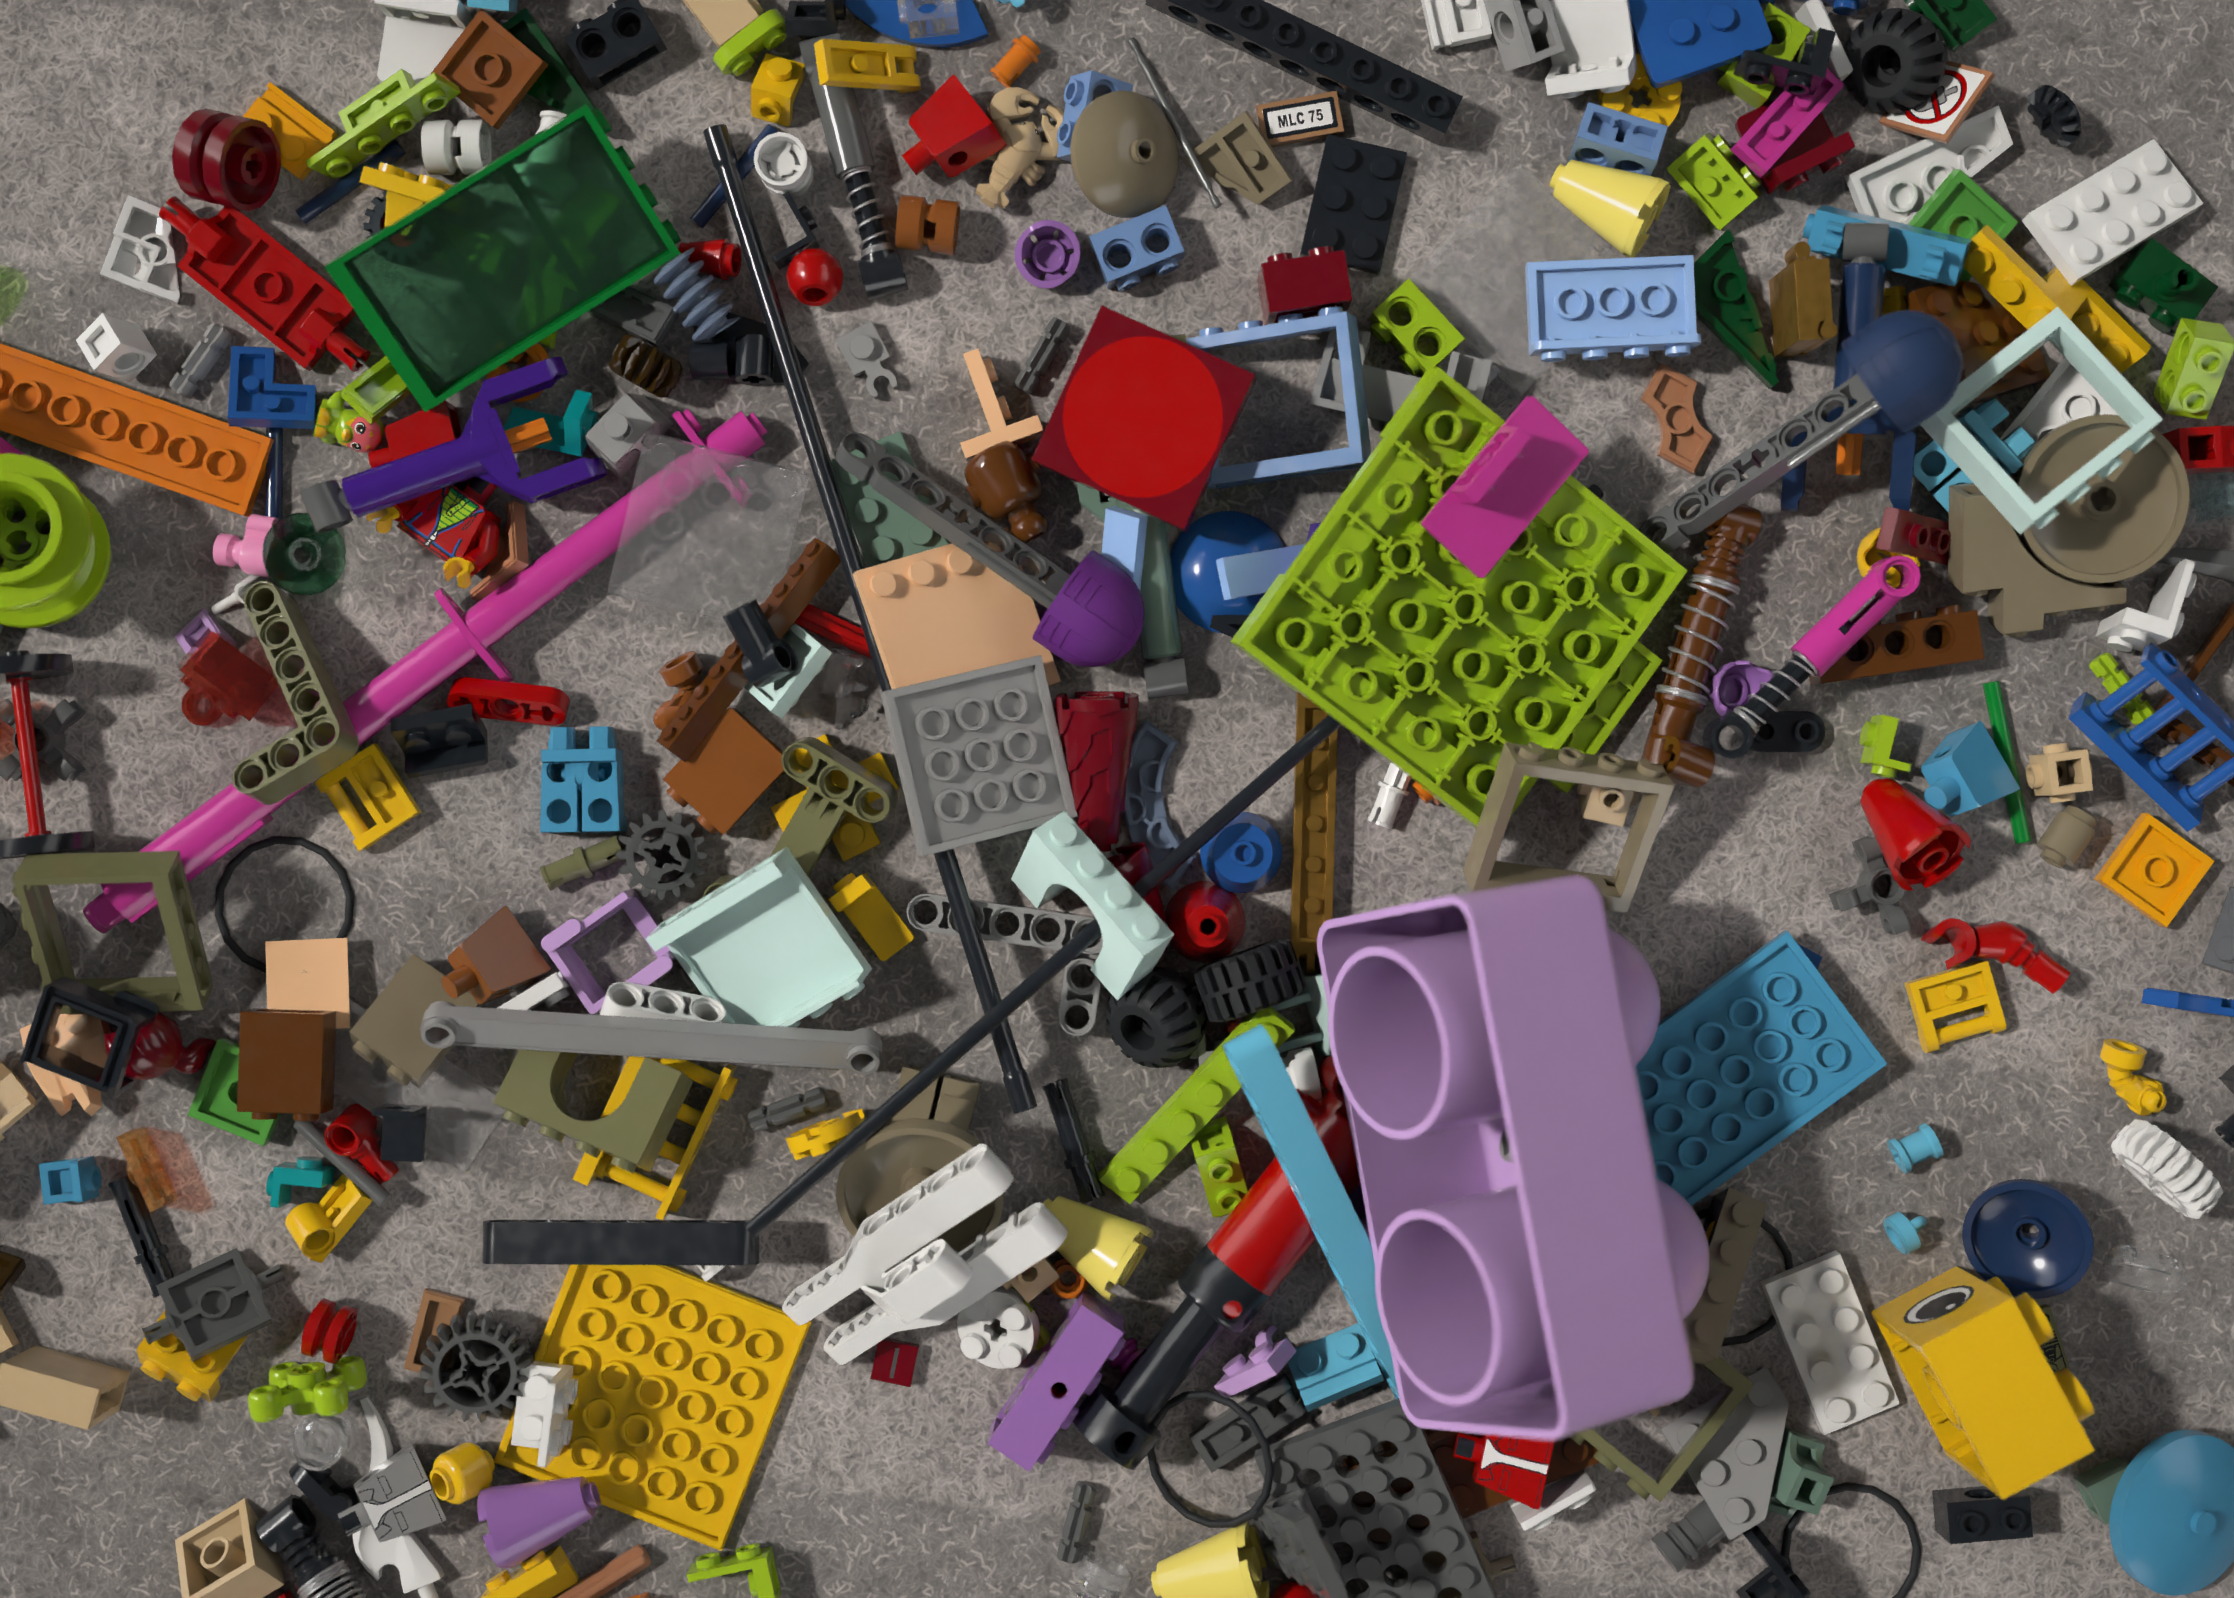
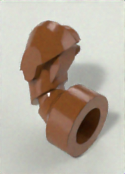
M695 651L686 652L672 659L659 670L667 686L679 689L678 694H675L671 700L662 703L656 709V713H654V724L660 730H663L671 723L677 715L679 708L685 705L692 696L694 689L701 684L700 674L703 664Z

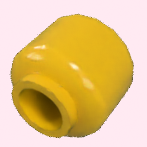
M472 1442L462 1443L440 1454L434 1460L432 1471L429 1475V1481L435 1495L439 1499L446 1500L451 1504H463L478 1496L480 1491L491 1486L495 1468L494 1460L487 1450H482L480 1446Z

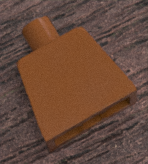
M505 905L448 956V961L454 971L442 977L441 982L444 990L451 998L456 999L469 991L477 1003L485 1004L533 985L549 972L551 968L507 905Z

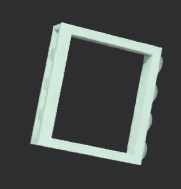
M2057 307L1958 385L1949 402L1937 413L1920 423V425L2021 535L2034 524L2040 530L2060 514L2055 507L2064 500L2072 505L2091 489L2087 482L2098 474L2103 480L2124 463L2119 456L2128 449L2134 455L2155 438L2150 431L2163 419ZM2050 341L2131 429L2043 499L2034 504L1957 420L1954 414L2042 345Z

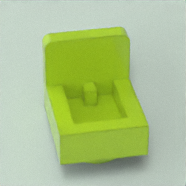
M1874 715L1871 717L1870 722L1866 721L1864 723L1859 739L1860 745L1864 746L1860 763L1872 766L1871 774L1896 779L1897 773H1910L1912 764L1889 759L1899 718L1887 715Z

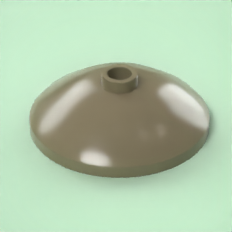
M1114 91L1103 94L1091 101L1081 112L1072 133L1070 152L1073 172L1084 195L1098 209L1118 218H1134L1157 209L1171 193L1179 168L1177 139L1164 112L1149 98L1132 91ZM1139 146L1142 149V157L1139 154Z

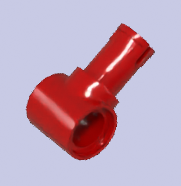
M354 1103L348 1105L326 1129L324 1134L325 1142L334 1153L342 1156L350 1155L352 1159L357 1158L369 1174L378 1183L383 1184V1182L396 1175L400 1169L393 1161L381 1160V1146L378 1144L380 1138L374 1132L377 1127V1118L372 1116V1110L363 1104Z

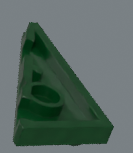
M1727 229L1694 262L1696 317L1768 389H1771L1779 382L1776 377L1777 367L1772 352L1768 353L1761 332L1763 325L1753 295L1747 289L1748 280L1744 268H1740L1732 244L1735 241L1733 234Z

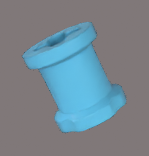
M1926 1123L1919 1125L1918 1131L1900 1140L1892 1138L1887 1141L1897 1166L1904 1174L1911 1172L1912 1166L1931 1157L1938 1159L1944 1155L1936 1134Z

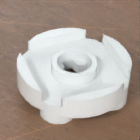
M1004 1286L998 1287L959 1313L957 1329L961 1339L960 1348L963 1354L992 1368L1013 1369L1017 1367L1034 1349L1039 1339L1040 1326L1035 1311L1030 1312L1029 1308L1023 1303L1025 1299L1012 1288L1006 1290ZM995 1319L1000 1320V1327L1006 1329L1007 1333H1002L1001 1335L995 1333L990 1324Z

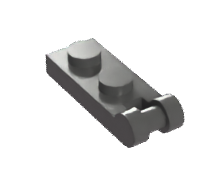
M1285 1373L1271 1380L1266 1386L1238 1403L1255 1418L1266 1438L1307 1411L1300 1397L1296 1398L1290 1389L1292 1383ZM1277 1398L1283 1408L1273 1414L1267 1403ZM1231 1408L1189 1434L1190 1440L1211 1473L1259 1443L1249 1424Z

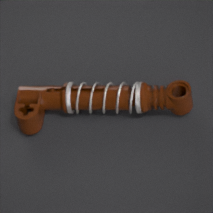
M1745 504L1739 505L1704 529L1707 538L1711 539V541H1705L1704 547L1708 550H1703L1701 557L1705 560H1699L1698 566L1691 569L1689 579H1687L1688 583H1686L1687 586L1695 588L1697 592L1696 595H1689L1687 604H1680L1682 608H1685L1681 625L1674 626L1679 632L1675 645L1668 647L1669 650L1673 651L1669 666L1661 668L1663 672H1666L1663 685L1659 684L1656 686L1654 699L1657 702V707L1641 759H1648L1650 763L1661 764L1674 784L1696 788L1702 787L1710 779L1714 770L1715 755L1712 749L1690 742L1697 715L1702 713L1705 705H1707L1708 699L1705 696L1710 694L1709 689L1706 687L1708 676L1716 673V669L1712 665L1715 654L1721 653L1723 650L1718 642L1721 633L1729 630L1728 625L1725 623L1727 612L1735 609L1734 603L1727 597L1739 595L1741 580L1738 577L1739 570L1735 567H1741L1742 560L1738 557H1744L1745 550L1741 549V547L1744 548L1753 543L1761 529V512Z

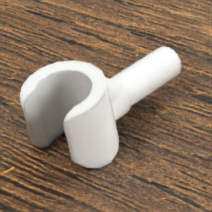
M250 575L235 586V592L211 606L212 612L217 615L236 604H244L246 591L252 586L251 582L259 576Z

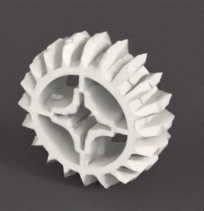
M2134 1119L2117 1134V1138L2112 1142L2111 1147L2116 1158L2122 1162V1166L2140 1181L2144 1187L2149 1189L2154 1196L2160 1198L2176 1212H2181L2185 1217L2199 1219L2218 1203L2217 1200L2223 1194L2219 1180L2203 1165V1162L2198 1160L2191 1151L2183 1147L2179 1141L2173 1139L2167 1132H2163L2156 1125H2151L2148 1121Z

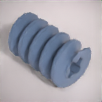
M693 247L662 267L654 279V283L658 286L670 284L663 295L666 300L679 298V301L673 308L675 314L689 312L682 325L684 328L699 327L692 336L694 342L708 341L736 323L741 317L727 319L726 315L733 305L731 302L717 304L723 290L721 288L710 291L707 289L714 277L712 274L699 277L698 272L705 263L703 260L689 262L688 259L695 250Z

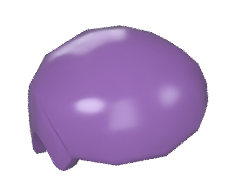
M1737 660L1722 665L1713 675L1710 686L1709 698L1715 711L1723 717L1729 710H1734L1736 706H1743L1748 701L1749 694H1756L1760 690L1761 682H1768L1772 678V672L1758 667L1751 661Z

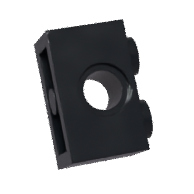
M1986 1486L1932 1490L1935 1531L1950 1544L2033 1537L2030 1496L2022 1490L2004 1500Z

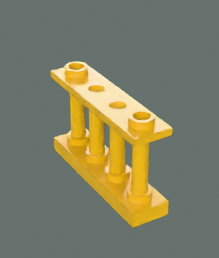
M628 1057L601 1118L608 1116L622 1104L645 1057ZM647 1057L681 1071L694 1082L713 1090L704 1112L684 1103L678 1112L677 1119L696 1127L687 1149L665 1140L660 1150L659 1156L679 1165L669 1187L638 1172L633 1174L612 1165L613 1156L601 1151L598 1158L584 1153L573 1180L588 1186L596 1180V1177L603 1179L606 1176L661 1201L662 1203L655 1218L663 1221L671 1211L678 1213L688 1192L682 1189V1185L722 1099L730 1100L739 1079L733 1077L737 1066L731 1063L726 1065L719 1075L688 1060Z

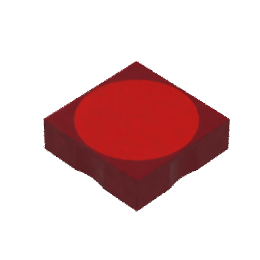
M1101 305L1031 460L1044 468L1088 488L1105 493L1131 505L1138 511L1187 532L1211 481L1213 467L1224 443L1232 435L1255 385V374Z

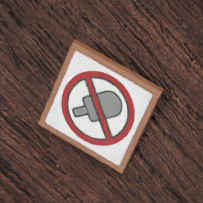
M1947 61L1941 83L1926 102L1915 109L1906 110V112L1897 114L1886 113L1881 117L1879 123L1885 127L1948 144L1995 75L1990 71Z

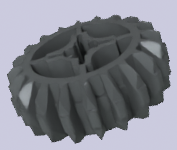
M474 1309L468 1312L466 1322L461 1316L456 1314L451 1318V1326L443 1322L438 1325L436 1330L438 1336L430 1335L427 1339L426 1346L428 1350H424L420 1357V1361L425 1366L421 1367L419 1372L420 1378L428 1380L424 1386L425 1394L437 1392L433 1399L434 1407L446 1402L448 1404L447 1416L454 1414L456 1409L463 1411L461 1417L464 1422L469 1420L471 1413H477V1418L480 1422L486 1420L488 1410L498 1418L503 1413V1405L513 1409L516 1406V1396L523 1397L522 1392L518 1389V1384L527 1382L529 1379L525 1375H520V1370L529 1367L534 1362V1355L526 1352L530 1347L529 1338L518 1339L521 1333L520 1325L508 1330L506 1328L508 1323L507 1316H503L496 1323L491 1321L493 1317L491 1310L486 1311L483 1319H478ZM478 1340L490 1342L494 1346H485ZM458 1344L461 1349L459 1352L461 1360L455 1362L453 1368L446 1370L444 1355L450 1348ZM508 1361L511 1375L502 1385L496 1388L493 1372L499 1370L501 1364ZM484 1365V1370H480L479 1367ZM461 1386H470L475 1391L464 1389Z

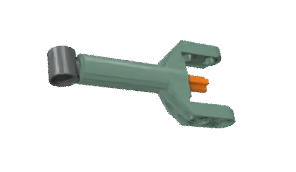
M1077 483L1081 506L1102 522L1105 520V509L1113 506L1147 515L1113 497L1108 498L1109 502L1101 503L1100 491ZM1147 515L1140 590L1144 603V624L1140 634L1142 658L1151 660V662H1144L1143 666L1148 699L1189 694L1184 657L1176 658L1179 654L1183 653L1167 536L1172 526Z

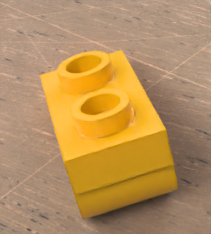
M342 1174L318 1204L307 1202L293 1208L286 1217L285 1226L302 1253L310 1260L322 1263L373 1200L347 1176Z

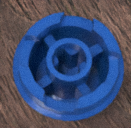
M1242 812L1200 849V857L1204 871L1216 885L1233 893H1249L1264 887L1276 875L1282 859V846L1276 830L1267 820L1254 813Z

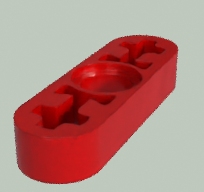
M460 677L452 683L447 704L449 707L472 703L480 718L556 726L565 721L570 699L565 692L554 687ZM501 699L511 700V701H513V702H515V703H517V704H516V705L507 704V703H505L504 701H502Z

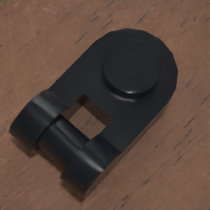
M317 1456L313 1458L301 1457L290 1468V1477L296 1486L328 1518L339 1520L338 1513L359 1503L360 1500L355 1489L351 1487L342 1488L330 1477L332 1473L331 1468L324 1460Z

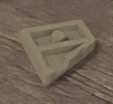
M1248 111L1243 112L1193 149L1206 175L1221 185L1240 193L1241 196L1257 205L1263 203L1293 181V178ZM1187 155L1181 158L1184 164L1192 167Z

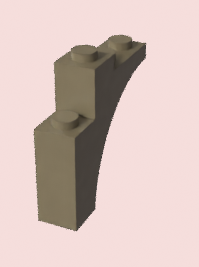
M1974 483L1949 486V531L1951 533V544L1948 549V581L1965 595L1981 596L1988 593V620L2001 634L2009 637H2022L2027 635L2028 631L2044 629V614L2048 616H2064L2069 614V610L2084 608L2090 611H2104L2109 609L2110 605L2126 603L2127 587L2119 581L2111 583L2075 581L2052 572L2035 560L2021 544L2013 526Z

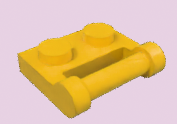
M376 743L371 744L354 755L349 761L315 781V785L320 793L327 794L355 837L352 842L359 852L368 849L383 837L422 813L381 747ZM345 779H348L376 822V825L369 829L340 785Z
M1987 960L1976 961L1904 982L1917 1025L1920 1044L1925 1053L1939 1050V1045L1990 1031L1992 1034L2006 1030L2005 1017ZM1981 1005L1984 1007L1983 1016L1939 1029L1934 1027L1933 1019Z

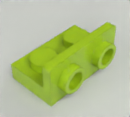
M1709 132L1704 134L1666 169L1720 231L1762 195L1757 188L1762 183L1747 165L1741 169L1731 158L1734 154L1730 150L1732 146L1722 135L1718 134L1714 138Z

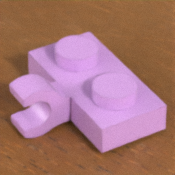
M1274 1325L1265 1328L1256 1335V1348L1246 1358L1240 1354L1231 1359L1222 1369L1225 1372L1224 1376L1214 1387L1220 1395L1231 1397L1277 1375L1297 1352L1287 1338L1273 1344L1272 1334L1277 1328Z

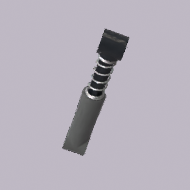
M838 31L836 34L799 42L800 50L814 92L834 173L837 179H843L842 185L848 189L849 194L846 200L852 204L853 211L851 212V217L857 223L855 233L860 235L862 241L859 245V249L862 250V258L858 260L868 299L872 300L909 290L899 252L892 249V244L887 241L885 234H888V231H884L881 218L884 215H880L877 202L880 199H875L872 188L876 183L871 182L869 176L875 169V163L854 88L821 86L819 83L814 44L821 39L841 40L840 33Z

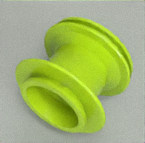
M15 453L0 454V557L4 561L2 567H0V624L25 629L41 628L65 622L80 614L94 601L102 590L109 574L111 562L110 535L105 520L96 506L79 491L76 484L60 469L47 461ZM26 511V517L22 522H12L14 513ZM47 522H51L49 534H41L42 526ZM28 541L31 544L30 549L23 554L17 551L18 546L22 542Z

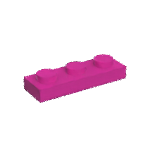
M1827 69L1825 78L1814 95H1794L1784 90L1730 150L1761 178L1845 84Z

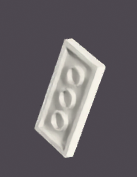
M2155 139L2031 211L2022 222L2070 286L2192 214L2203 202Z
M1835 1250L1760 1281L1819 1430L1824 1435L1900 1404L1839 1252Z

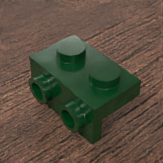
M1904 0L1910 10L1917 11L1920 14L1924 13L1926 17L1934 22L1935 28L1940 30L1944 38V48L1949 46L1953 52H1956L1997 20L1983 0Z

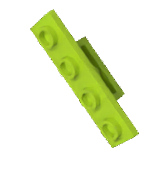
M400 69L338 112L347 133L307 159L308 168L331 179L348 174L352 167L368 156L380 152L384 145L399 135L411 131L419 121L431 113L443 109L450 100L461 93L459 87L435 72L418 84H415L412 75Z

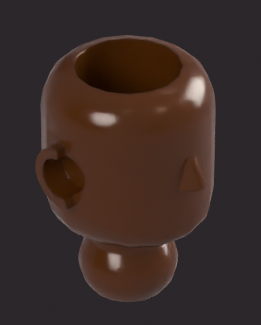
M1003 441L983 450L968 461L964 469V476L968 484L965 488L972 497L976 509L981 507L985 515L995 521L1008 519L1011 524V535L1027 544L1048 531L1046 517L1037 512L1033 505L1042 494V484L1038 477L1042 473L1039 465L1031 460L1033 457L1031 453L1026 455L1021 446L1014 441Z

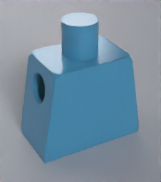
M1982 721L1948 734L1921 765V772L1929 784L1924 793L1926 802L1935 809L1943 808L1946 815L1950 817L1978 808L2020 789Z

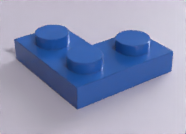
M231 346L228 400L229 426L315 429L317 409L316 385L276 384L275 348Z

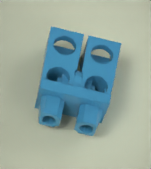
M551 727L548 750H541V762H543L541 774V833L627 832V821L624 811L623 750L617 749V740L613 727H589L590 749H576V728Z

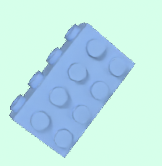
M1693 255L1527 262L1525 265L1529 356H1541V362L1566 360V355L1582 354L1583 360H1602L1608 358V353L1624 352V358L1635 359L1648 357L1649 351L1665 350V356L1679 357L1690 355L1691 349L1701 344V334H1697Z

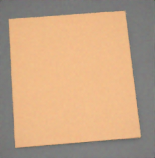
M347 938L265 941L267 1009L336 1011V1029L350 1028Z

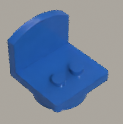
M1629 0L1633 37L1649 82L1654 88H1662L1738 61L1745 50L1757 53L1764 52L1772 41V35L1759 0Z

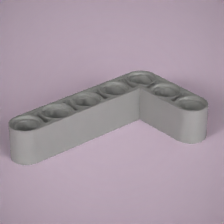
M922 893L909 902L907 918L914 928L921 931L959 936L947 895ZM970 898L971 905L978 914L977 924L983 940L1060 950L1077 935V931L1082 925L1091 923L1095 919L1094 916ZM922 900L933 902L937 908V917L931 923L922 922L916 915V906ZM1003 912L1014 913L1019 920L1018 930L1013 934H1004L998 930L996 920L999 914ZM1050 917L1058 922L1060 933L1055 939L1045 940L1038 935L1037 924L1041 919ZM1102 935L1097 944L1087 947L1065 967L1059 1008V1024L1067 1034L1073 1036H1082L1093 1028L1101 981L1095 976L1094 981L1090 985L1079 986L1073 982L1071 972L1075 966L1080 964H1086L1092 968L1102 950ZM1080 1005L1088 1011L1089 1019L1085 1025L1075 1027L1068 1023L1065 1013L1069 1007Z

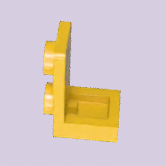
M851 872L833 886L836 894L829 901L838 913L844 911L881 961H886L914 939L913 933L867 873L861 874L856 878L853 872Z

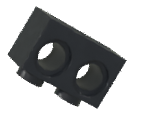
M616 0L607 8L606 13L594 20L589 18L580 21L572 28V33L565 36L570 48L596 90L667 50L639 0ZM631 23L641 24V29L637 35L633 37L623 36L627 25ZM594 44H606L605 51L601 56L597 58L588 57L589 49Z

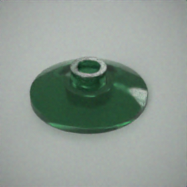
M295 513L281 518L274 523L265 536L262 546V558L265 569L270 578L279 587L296 595H315L324 592L338 581L345 567L346 550L339 532L335 529L324 533H316L308 513ZM296 548H301L306 553V559L302 563L297 562L294 558Z

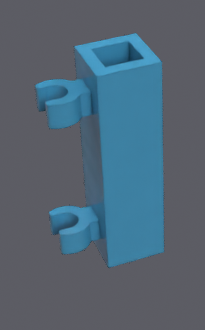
M1826 205L1818 208L1816 215L1811 213L1808 215L1802 238L1809 239L1808 244L1810 245L1811 252L1843 259L1845 223H1889L1887 261L1878 263L1886 266V270L1951 286H1955L1960 279L1971 239Z

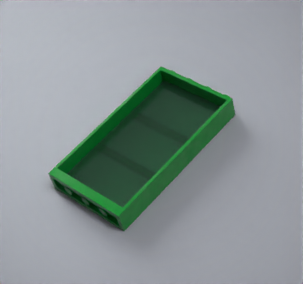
M584 104L326 263V270L424 412L437 406L681 254L675 245L681 241V238L669 219L661 223L652 209L659 203L645 182L639 186L629 172L635 168V165L622 145L616 149L613 147L606 135L612 131V128L599 108L591 112L588 105Z

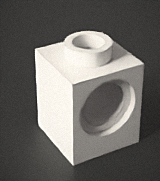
M102 313L76 340L94 371L129 382L157 356L139 325Z

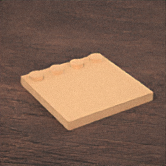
M1008 527L1003 528L1004 530L1010 533ZM989 541L984 542L988 548L1002 552L998 545ZM953 543L864 568L853 574L891 689L1038 655L1042 656L1048 687L1061 682L1051 651L1032 639L1040 623L1033 598Z

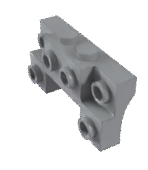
M1331 330L1328 334L1310 404L1345 412L1336 330ZM1358 330L1368 427L1382 430L1383 422L1389 423L1421 378L1365 365L1373 334L1368 331ZM1452 351L1447 374L1483 402L1493 360L1481 359Z

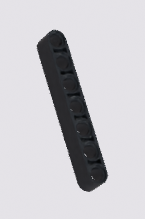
M749 1220L483 1221L482 1263L759 1264L760 1234L755 1238L746 1229L745 1224Z

